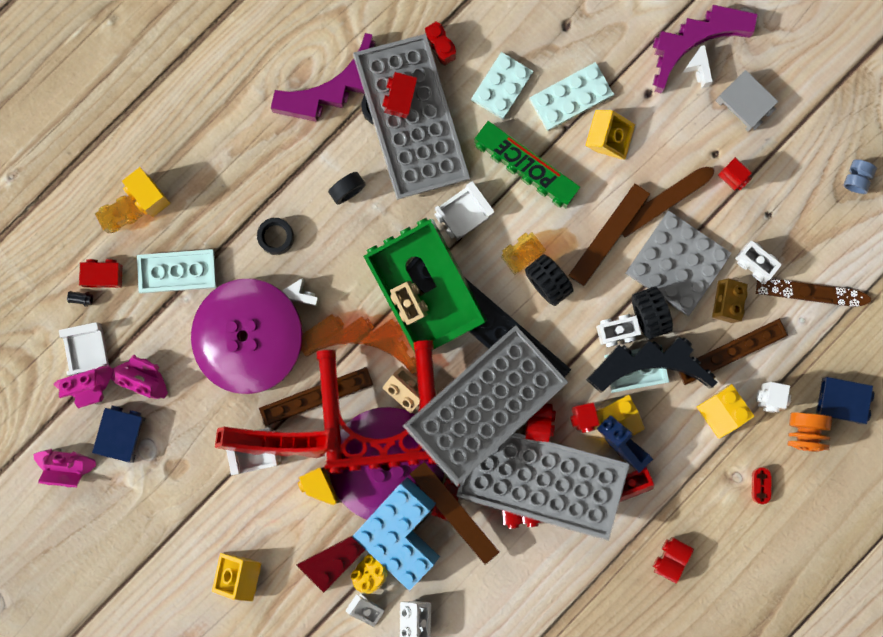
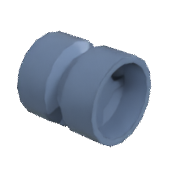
M853 160L849 169L851 174L847 175L843 186L852 192L867 194L871 185L869 180L874 178L877 167L867 161Z

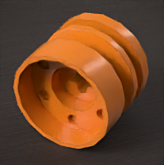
M790 413L789 425L798 428V432L788 433V436L796 437L797 441H788L787 446L811 452L830 449V445L821 444V440L830 441V437L822 435V431L831 430V416Z

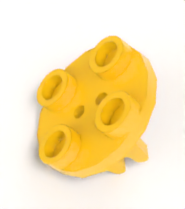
M367 555L358 564L356 569L351 572L350 578L353 580L356 590L362 594H370L382 586L388 574L385 566L381 565L372 555Z

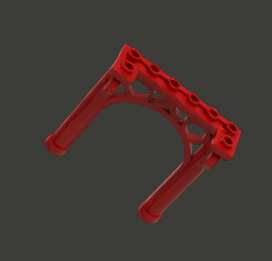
M431 340L414 342L419 390V411L436 397L432 350L434 348L433 341ZM336 350L316 352L320 367L324 430H335L337 437L334 451L326 453L327 461L324 468L327 471H330L332 474H343V470H348V468L349 471H359L364 466H369V469H379L381 465L389 464V467H400L401 463L406 462L411 466L420 465V461L428 462L429 465H438L426 451H421L422 447L420 445L417 448L411 449L404 447L403 440L410 434L407 430L393 437L383 439L367 438L353 432L343 421L340 412ZM340 425L350 435L342 444ZM354 439L363 444V450L358 454H349L346 450L347 444ZM399 440V446L405 453L388 455L389 449L395 446V442ZM366 443L371 444V448L377 449L380 455L363 457L368 448ZM379 444H386V445L384 446V449H383ZM342 453H343L346 457H348V459H343V458H342Z

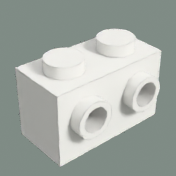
M752 240L744 246L735 258L740 267L745 270L749 269L753 273V277L760 282L770 280L782 265L775 256L768 254L760 244Z
M630 314L619 316V320L616 321L611 319L600 321L601 324L596 327L600 344H606V347L618 345L617 341L625 340V343L636 341V337L641 335L637 316L631 317Z
M774 382L762 384L761 391L758 390L756 401L759 402L758 407H763V411L770 413L786 409V406H789L791 401V395L789 394L790 386Z
M401 602L400 637H431L430 602Z

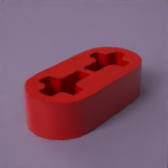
M760 467L752 472V499L757 504L762 505L767 504L771 500V473L768 469ZM761 471L763 474H766V478L762 480V485L761 479L757 478V474H760ZM761 487L762 492L766 494V498H763L762 501L757 497V494L761 492Z

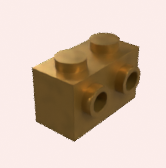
M729 278L719 280L712 318L729 323L741 322L745 314L744 306L748 296V284Z

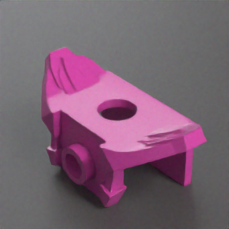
M132 355L128 362L112 368L114 371L111 380L115 384L148 398L165 399L168 394L163 377L158 372V364L154 365L147 359H140L136 355ZM141 376L144 379V381H141L134 377Z
M109 365L101 366L57 380L53 385L59 389V398L70 395L75 397L74 403L79 409L103 401V391L107 388L114 370Z
M48 449L33 454L34 460L43 470L38 480L39 484L77 488L82 476L96 467L95 459L74 451L66 453Z

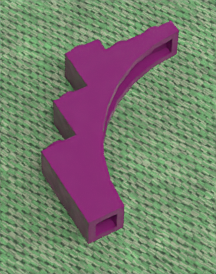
M713 5L710 11H706L704 21L687 18L684 24L681 23L679 35L661 31L659 36L655 37L653 48H656L654 55H659L656 65L659 68L658 75L655 74L652 84L655 86L654 92H663L672 68L692 48L720 37L739 36L750 38L754 33L758 14Z
M364 34L358 51L375 47L376 41H373L372 34ZM353 59L332 80L318 87L290 92L275 90L271 104L272 112L317 122L318 117H321L323 111L321 104L343 108L344 103H347L349 98V92L347 91L365 94L355 60Z

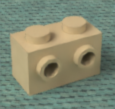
M407 281L390 290L391 299L400 310L399 315L407 325L428 315L426 312L428 307L424 300H420L418 296L420 292L415 283L412 284L411 281Z
M401 366L382 388L408 412L412 413L420 405L418 379Z

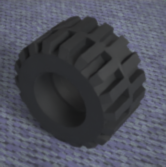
M545 254L525 268L529 281L540 295L553 306L558 305L574 291L566 274L555 261Z
M656 286L632 295V306L635 316H637L642 332L648 339L672 332L673 320L668 304L662 292Z

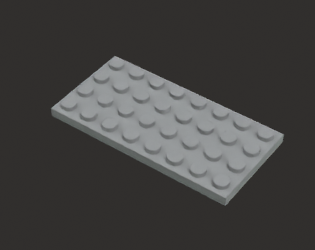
M426 34L354 52L353 57L397 200L469 180L468 170ZM394 72L417 77L407 118L384 113L385 107L382 106L384 96H388L389 88H386L388 78L392 77Z
M515 325L405 423L403 427L456 485H459L560 391L568 381Z
M514 432L460 483L456 497L609 541L629 464L552 442L525 439V435Z

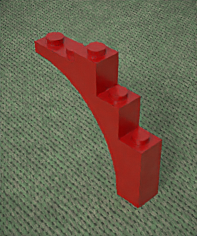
M223 426L217 429L215 448L254 455L268 453L286 457L300 455L319 458L325 456L327 452L334 451L337 437L336 431L329 429L317 432L284 433Z

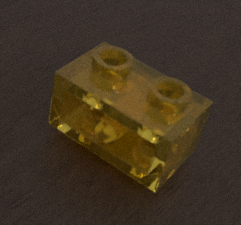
M129 196L119 197L116 199V203L110 206L109 204L104 205L95 213L102 229L108 234L115 233L121 227L135 223L138 218L142 217L138 207L135 205V201Z
M533 232L529 235L524 233L517 239L519 241L514 246L510 244L502 250L501 258L514 275L546 252V249ZM512 256L517 257V260H513Z

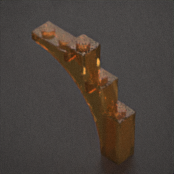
M331 314L303 333L301 351L306 357L333 345L348 343L364 344L392 355L413 376L417 373L416 359L414 356L409 357L407 354L409 349L403 340L401 342L398 341L404 336L403 330L399 322H394L393 319L372 331L374 326L368 318L365 320L361 316L343 329L342 326L345 324L340 317H334Z

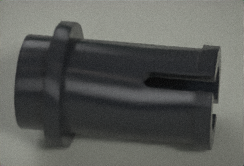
M69 291L67 302L83 304L84 307H88V305L93 303V294Z

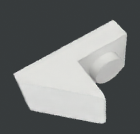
M705 45L699 48L684 70V73L698 70L696 77L698 83H701L702 88L709 87L713 82Z
M303 278L282 290L291 301L318 307L319 299L315 297V293L304 291V294H301L304 285Z
M356 594L346 609L349 615L373 627L385 611L362 594Z

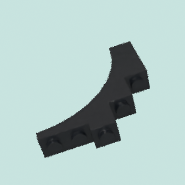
M684 337L676 338L663 353L659 344L655 341H648L633 357L629 348L625 345H617L586 379L600 393L626 374L651 368L670 369L684 373L697 379L709 389L718 383L715 380L716 376L707 369L705 371L700 366L701 362L697 358L689 356L694 349L691 348V342Z

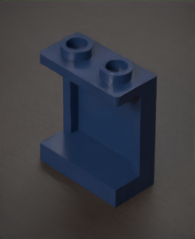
M830 377L822 378L816 414L831 416L835 419L858 424H867V421L871 418L870 402H873L875 395L874 391H872L873 386Z
M113 405L111 409L104 408L92 453L134 463L136 455L133 454L142 422H145L146 418L141 417L140 412L130 410V413L122 412L123 408Z
M609 416L597 428L616 453L639 473L653 460L645 450L630 439L633 434L612 416Z

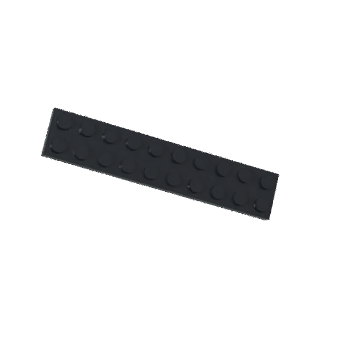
M415 257L406 267V270L413 283L425 294L437 286L423 260ZM465 278L487 319V322L468 331L489 349L516 325L564 378L572 369Z

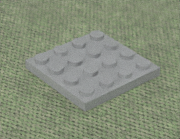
M668 210L625 274L647 289L656 286L662 292L666 302L685 315L690 316L732 253Z

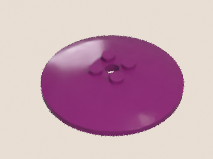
M237 279L214 289L200 304L191 329L193 354L203 374L218 387L238 394L263 392L283 381L297 363L303 341L301 320L297 309L289 297L274 285L256 279ZM242 331H246L248 334V338L244 342L239 338Z
M380 407L357 415L346 425L353 432L361 436L383 439L393 437L406 430L403 425L415 414L400 408ZM343 428L340 431L341 444L350 436ZM411 434L403 440V445L407 449L417 448L420 445ZM354 439L347 444L346 450L349 454H358L362 452L363 444ZM399 440L388 451V455L405 453L399 446ZM366 443L368 448L363 457L380 455L377 449L371 448V444ZM379 444V445L384 449V446H385L386 444ZM342 453V458H343V459H348V457H346V456ZM406 462L401 463L400 467H392L389 471L383 470L382 467L379 469H369V466L361 467L359 471H349L348 468V470H343V474L330 473L333 488L343 504L356 515L368 520L406 477L419 487L409 475L419 465L410 466ZM425 462L442 482L444 471L438 465H429L428 462Z

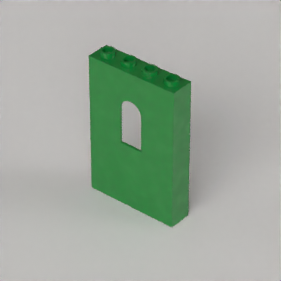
M427 217L418 221L417 227L413 229L408 227L400 231L401 235L397 238L393 236L383 241L384 245L380 247L375 245L366 250L367 254L363 256L413 351L414 342L431 340L433 341V348L436 349L487 322L482 309L433 219L428 220ZM411 257H419L423 260L437 287L421 296L418 294L420 300H424L428 307V311H426L428 315L407 325L399 315L400 310L391 299L390 290L407 281H411L413 284L406 270V262Z

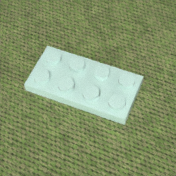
M595 62L531 96L530 101L546 130L549 131L613 97L614 93Z
M213 249L137 255L140 294L216 288L215 255Z

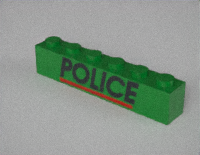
M490 121L486 122L474 138L475 147L483 153L485 151L491 155V159L499 164L502 162L507 166L506 169L510 173L520 175L522 177L521 180L529 186L532 184L537 188L536 191L539 194L553 199L552 203L557 207H564L566 209L578 193L580 186Z

